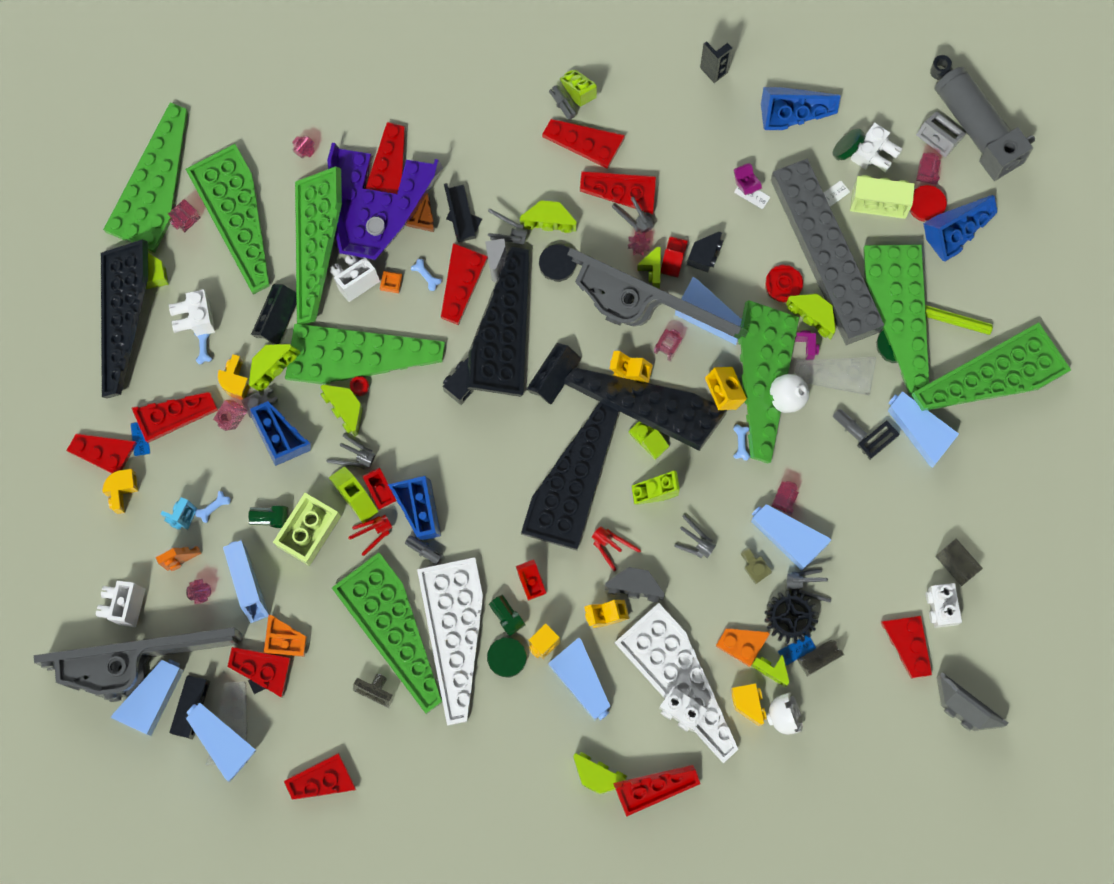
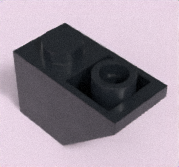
M716 232L695 241L689 254L687 265L707 273L710 267L714 268L717 261L715 253L717 250H721L724 240H721L722 233Z
M468 358L458 363L455 368L456 371L452 376L448 375L443 381L444 385L442 386L444 392L460 405L474 391L467 389Z

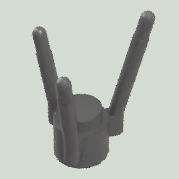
M634 197L631 200L640 215L636 219V224L616 205H612V208L636 232L640 231L644 234L654 228V221L650 213L645 212L643 214Z
M488 209V212L516 227V229H511L510 236L488 233L490 240L504 239L505 242L524 245L527 230L523 229V225L510 220L492 209Z
M343 434L344 438L356 445L360 450L340 443V446L357 454L356 460L359 463L332 459L326 460L327 463L365 469V467H371L376 453H373V450L366 448L348 435Z
M683 515L682 517L702 539L681 526L680 529L698 542L696 546L698 551L679 544L674 546L695 554L700 558L703 556L708 558L716 545L686 515Z
M822 569L787 574V589L792 590V594L796 590L797 594L804 593L805 596L831 602L829 598L799 589L803 588V582H827L828 578H803L805 575L821 573Z

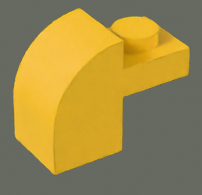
M613 351L609 369L614 372L613 376L649 383L653 365L644 358H630L621 351Z
M232 354L231 359H228L225 369L227 371H218V381L229 396L243 400L246 398L250 388L249 379L239 376L243 360L240 356Z
M132 469L116 471L108 476L103 484L102 493L107 497L111 496L108 498L109 507L116 514L125 513L123 494L138 492L136 472Z
M612 600L604 604H590L584 607L586 620L589 626H593V628L604 627L630 619L625 600Z

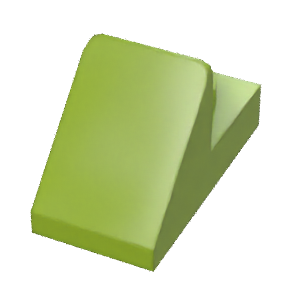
M656 247L637 265V271H649L648 282L660 289L661 247Z
M640 421L628 431L655 460L669 448V445L658 430H654Z
M781 655L774 668L771 666L772 663L763 657L754 660L751 667L786 688L789 684V678L783 655Z

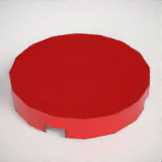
M920 186L914 190L910 213L919 221H928L945 212L947 205L946 197L935 186Z
M779 265L768 273L765 279V288L772 299L778 302H787L790 296L800 295L803 288V278L801 273L794 269V267Z

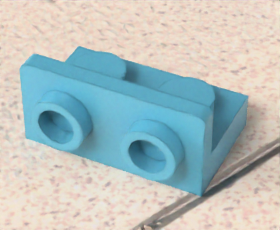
M181 497L174 504L172 515L164 511L161 512V515L165 518L164 521L170 524L171 527L178 530L182 527L188 530L197 508L190 501Z

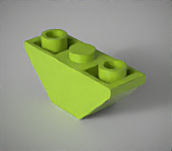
M570 70L560 78L572 100L580 107L597 98L596 84L577 70Z
M541 200L520 216V224L528 230L541 228L544 231L561 230L564 233H571L572 231L576 232L577 229L576 220L560 202Z
M818 294L797 295L788 298L786 305L790 312L800 315L807 325L814 326L824 338L828 337L830 340L833 338L836 330L833 306Z
M290 344L265 345L252 358L249 385L261 392L301 352Z
M329 385L320 386L323 392L320 394L326 404L328 402L332 404L333 408L331 410L337 419L339 417L342 418L344 421L342 426L348 434L352 432L354 436H357L363 408L356 396L349 388Z
M345 466L328 477L362 523L379 512L364 488Z
M671 471L631 486L634 505L665 501L679 496L680 491L677 471Z
M580 752L579 755L575 753L573 756L582 786L599 795L614 791L613 783L627 780V775L616 771V773L609 771L608 765L600 761L597 764L590 761L591 757L583 752Z

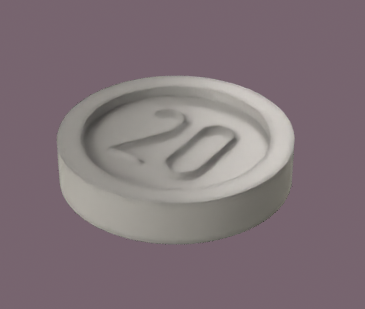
M372 217L366 223V230L369 234L378 236L385 230V223L379 217Z

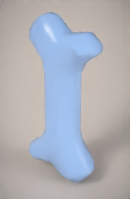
M417 259L416 264L411 266V271H418L425 278L430 291H435L436 286L441 284L442 279L434 278L424 266L423 259Z
M210 334L198 336L200 353L196 358V362L200 365L205 361H212V357L207 353V338Z
M736 424L733 430L738 436V451L733 457L735 459L742 458L747 461L750 458V454L746 451L745 435L749 431V427H741L739 424Z
M218 491L217 499L206 508L197 509L195 515L196 517H201L204 523H208L209 515L221 505H229L231 499L225 497L222 491Z

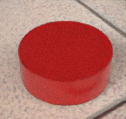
M356 376L350 381V390L354 395L363 396L369 391V383L366 378Z

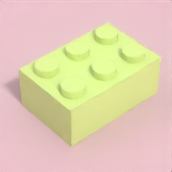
M868 175L857 176L852 190L850 211L906 219L912 207L915 184L906 180L891 181L889 178L876 179Z
M304 493L273 543L276 547L310 566L341 516L336 510Z

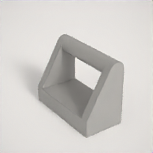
M936 111L924 122L916 135L946 158L964 138L966 133ZM934 120H937L958 137L952 138L933 123Z
M504 239L485 242L493 282L497 281L507 255Z

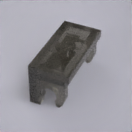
M957 539L935 556L961 586L983 569Z
M830 640L797 659L807 677L844 655L843 651L839 650L836 646L837 642L835 640Z

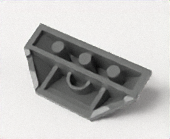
M942 672L936 677L941 706L945 708L944 712L952 718H958L961 721L960 724L965 729L979 731L1003 728L1008 725L1009 722L949 678L945 673Z

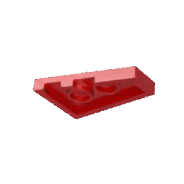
M75 434L66 451L112 474L123 470L137 443L135 441Z
M921 616L881 621L882 627L886 630L910 678L931 676L932 672Z
M232 647L227 667L283 698L291 658Z
M339 753L284 781L292 800L356 790Z

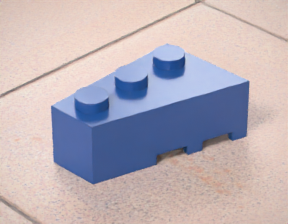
M268 401L250 409L251 418L275 466L311 451V443L307 439L305 440L298 433V430L292 427L285 420V417Z
M426 476L388 484L416 537L422 541L440 537L441 532L431 480Z

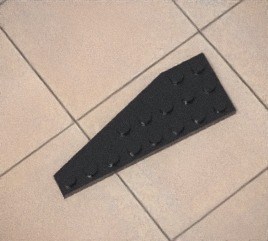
M143 239L101 252L102 397L106 399L121 395L148 281V241Z
M511 247L508 250L468 352L467 389L518 397L523 396L529 272L528 249Z
M575 367L565 378L564 382L565 385L698 451L702 449L727 413V410H718L715 403L695 393Z
M599 402L586 423L578 431L576 437L558 459L551 472L533 494L521 535L578 551L619 411Z

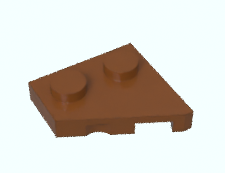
M428 193L406 226L430 232L435 231Z

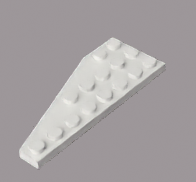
M475 557L417 569L447 726L468 721L483 603V593Z
M658 603L615 642V645L664 699L674 686L707 709L693 731L717 758L724 763L738 750V747L725 722L686 632Z

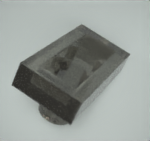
M376 674L371 684L359 678H356L353 684L354 692L387 708L390 707L393 700L392 694L382 690L387 678L381 674Z

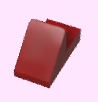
M669 237L660 270L661 274L679 277L688 243L687 240Z
M380 468L362 476L378 509L396 502Z
M534 559L515 566L528 601L546 594Z

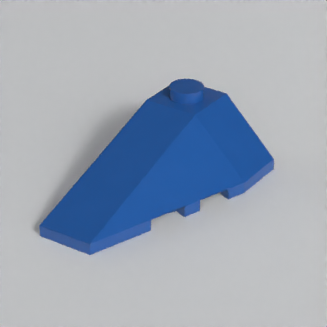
M763 87L761 99L764 130H785L796 124H805L806 121L812 119L818 120L837 114L841 96L839 94L783 87Z
M990 195L944 212L923 223L926 240L942 261L945 262L959 254L963 250L962 246L968 240L971 241L974 238L973 234L980 227L983 228L996 215L995 196Z

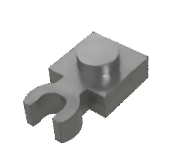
M272 388L267 389L262 396L259 392H256L241 400L250 418L251 408L267 401L270 404L278 402L277 397L269 399V395L274 393Z

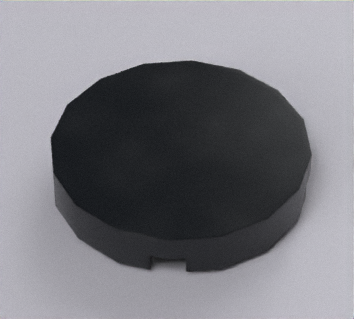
M555 244L543 250L539 257V268L545 278L561 282L573 275L576 263L571 261L573 257L567 255L570 248Z

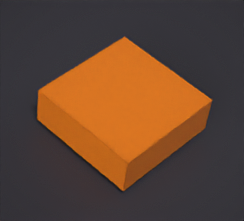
M383 271L380 291L399 294L402 274Z

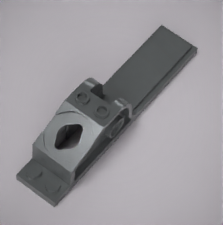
M570 248L567 254L573 257L571 261L582 266L576 278V284L582 291L585 290L595 302L594 306L601 314L606 316L605 320L619 326L622 323L634 327L641 326L650 320L659 305L664 304L737 339H740L741 336L746 338L748 330L575 249Z
M233 627L33 655L34 664L41 666V668H47V671L55 670V680L60 685L78 691L82 689L85 692L102 697L104 700H109V702L122 701V697H128L146 678L145 668L150 657L238 645V641H242V633Z

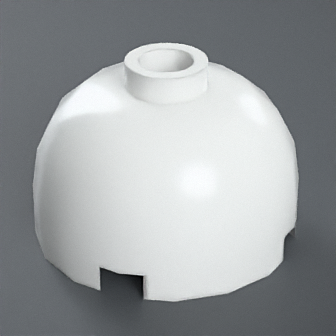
M786 374L775 378L770 388V395H773L774 399L772 403L782 413H793L802 409L809 399L807 383L803 378L794 374Z
M786 693L775 698L771 702L770 713L767 714L770 726L774 725L777 731L786 735L802 732L803 723H798L801 713L794 696H791V693Z

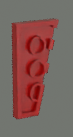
M550 119L542 133L543 138L607 169L625 139V135Z
M386 123L365 189L393 194L398 193L403 174L405 126Z
M581 171L580 192L636 209L631 200L634 197L642 211L653 214L656 177Z
M453 243L441 319L456 325L460 324L486 265L488 256Z
M210 392L131 408L147 443L218 411Z
M693 765L613 783L626 817L701 784Z

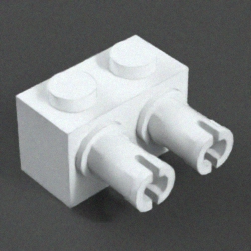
M874 123L865 135L864 143H859V149L852 155L851 160L865 170L869 165L873 164L886 173L892 162L880 156L879 152L884 150L896 159L903 148L889 141L890 132Z
M347 256L345 262L350 266L344 271L338 263L334 264L337 269L333 266L330 268V273L334 275L339 291L348 302L380 282L375 268L366 258L359 260L356 256H351L352 259Z
M204 289L185 293V301L169 304L171 316L189 313L188 318L172 321L174 333L189 329L193 330L197 337L203 334L215 333L210 301Z
M117 581L115 587L103 586L102 590L106 592H101V597L112 599L111 606L98 605L97 609L101 611H96V616L107 618L118 625L136 627L146 589L135 583Z
M955 583L929 587L928 592H926V601L931 606L929 618L930 622L934 623V628L956 626L962 623Z
M674 686L659 707L664 717L669 720L674 718L679 722L678 726L686 732L688 730L693 732L707 711L706 708Z

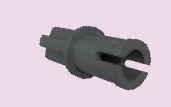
M558 85L553 86L549 93L556 101V106L562 110L567 119L574 118L576 111L570 104L569 97L564 95Z
M838 409L834 413L833 418L845 428V432L848 431L859 443L868 435L856 423V420L851 419L842 409Z
M408 536L405 541V545L420 553V557L423 556L436 565L443 556L442 553L430 547L429 543L424 544L413 536Z

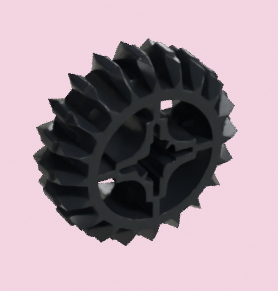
M786 590L785 597L781 592L778 593L779 600L776 597H772L771 600L774 604H767V607L771 610H765L764 612L765 615L770 616L764 619L765 623L771 622L767 626V630L774 629L771 636L774 637L778 633L780 635L778 641L785 637V644L790 642V638H792L793 644H797V637L801 642L805 641L804 635L810 638L811 633L809 630L813 632L816 630L815 626L811 624L818 623L817 619L812 618L818 616V612L811 611L816 605H808L811 598H808L806 601L803 600L804 593L797 597L796 590L792 596H790L789 590ZM792 602L799 604L805 612L797 611ZM786 603V613L775 616L777 607ZM789 611L792 614V616L797 617L793 620V623L790 618L786 617L789 615ZM807 618L805 628L797 632V621ZM777 622L785 623L788 626L790 632H787L780 628Z

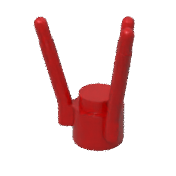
M386 515L378 516L352 527L355 530L371 525L348 537L349 540L375 529L377 534L382 533L362 552V556H365L384 537L390 534L388 530L392 526Z
M602 526L591 537L595 540L593 545L599 549L613 571H616V567L601 545L605 547L610 544L617 551L622 552V549L612 541V538L636 552H641L639 548Z

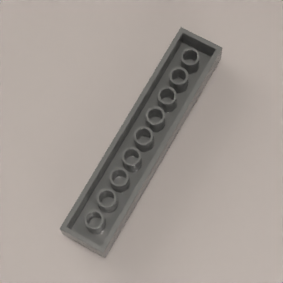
M808 159L773 171L771 176L772 185L824 299L833 306L834 321L845 345L880 333L884 323Z

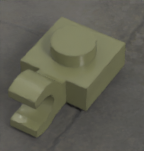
M749 548L741 553V556L748 563V566L744 569L755 584L772 573L760 556L755 559Z

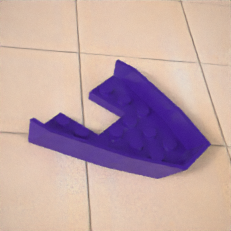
M332 142L327 159L328 169L333 167L341 168L342 205L335 232L339 253L376 260L411 220L443 167L438 159L434 160V164L406 159L397 194L364 189L373 156L369 153L339 149L337 144ZM372 217H379L385 223V230L378 236H373L366 230V223Z

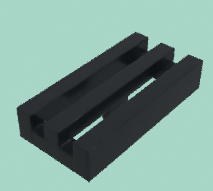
M886 420L863 439L857 447L861 448L862 452L871 460L899 437L900 434ZM885 427L888 428V430L885 433H883L867 448L864 446L869 440L876 436ZM891 432L893 433V436H891L875 451H873L872 453L870 452V450L874 446H876L880 441H882L886 436H888Z

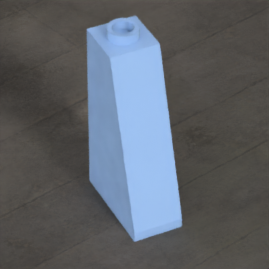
M692 278L681 299L740 327L742 319L698 279ZM675 310L676 316L734 345L737 344V338Z
M903 391L899 396L895 394L888 403L891 405L888 412L928 465L933 468L959 433L928 410L922 411L916 401Z
M767 504L763 508L759 506L752 513L754 517L751 522L801 571L831 542L829 537Z
M242 540L231 542L229 545L224 546L223 550L240 607L250 623L268 617L269 613L245 545Z
M578 638L551 660L548 665L594 721L598 718L601 721L610 713L608 711L610 704L582 640Z
M171 659L168 662L161 660L112 714L111 718L152 736L184 671L179 668L180 664Z
M201 703L198 705L194 704L187 711L189 716L186 719L224 778L230 782L257 750Z

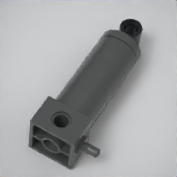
M939 55L934 59L930 69L931 76L939 80L934 90L981 151L982 156L979 162L995 182L1026 162L1033 150L1031 143L1035 142V137L1030 135L1026 138L1018 127L1011 131L965 68L958 67L953 70L951 59L946 55Z

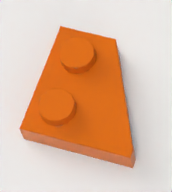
M198 546L189 549V547L172 548L155 558L158 564L167 571H175L182 566V563L201 554Z
M268 615L264 653L305 657L307 637L274 616Z
M726 628L716 647L750 667L770 633Z

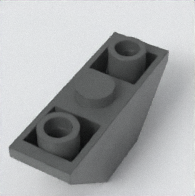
M628 567L605 583V590H608V593L612 595L624 593L628 594L629 598L639 599L641 596L646 597L651 602H659V600L664 599V592L648 570Z

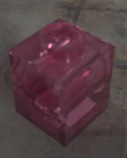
M185 199L168 213L171 218V225L176 230L180 228L184 233L201 218L197 210Z
M225 400L213 420L218 423V427L225 431L235 430L248 410L234 400ZM228 412H230L232 416L230 421L227 418Z

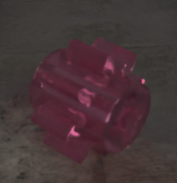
M306 135L303 137L297 136L292 142L294 144L292 150L300 158L307 156L310 158L315 152L313 147L315 143Z
M635 232L634 237H628L630 242L628 249L633 250V255L637 253L643 256L645 250H650V246L647 244L650 243L651 239H646L645 232L642 234Z
M203 579L190 582V586L186 589L188 599L194 600L195 604L208 601L207 597L211 595L210 585L203 583Z

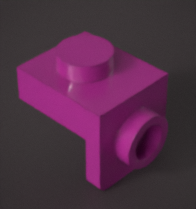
M751 163L734 169L736 185L744 195L752 194L762 189L761 182L753 173Z
M808 330L796 333L795 342H806L805 361H813L815 355L819 354L816 333H811Z

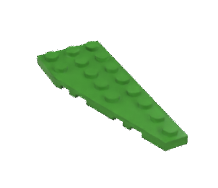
M171 102L169 103L103 229L106 233L130 243L142 239L148 241V250L156 252L172 221L175 188L178 182L181 162L180 155L183 149V135L188 115L187 109Z
M233 144L185 170L254 295L269 287L270 283L253 175L236 144Z
M333 167L295 181L297 324L305 325L316 321L342 205L341 168Z
M864 245L865 284L884 323V333L889 345H891L908 393L912 394L929 384L922 245Z
M748 300L745 302L740 327L748 330L746 338L741 336L738 342L741 345L740 362L743 364V391L747 398L745 404H747L748 414L746 415V420L749 422L750 432L748 435L750 458L768 464L772 460L781 414L772 403L774 399L773 395H770V388L775 378L786 375L789 372L799 317Z
M1037 323L912 393V397L920 409L925 411L1039 390L1069 373L1071 369L1040 323Z
M294 324L291 345L301 353L287 366L285 379L324 385L339 380L346 381L356 376L367 377L388 373L397 369L403 370L413 366L443 362L445 342Z
M378 552L334 585L332 590L425 714H428L441 704L442 700L404 585Z

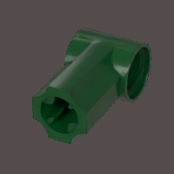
M271 506V508L250 507L248 514L249 524L270 525L273 528H282L288 519L289 508L286 506Z
M503 594L489 603L490 608L500 620L501 626L509 637L525 626L520 615L512 609Z

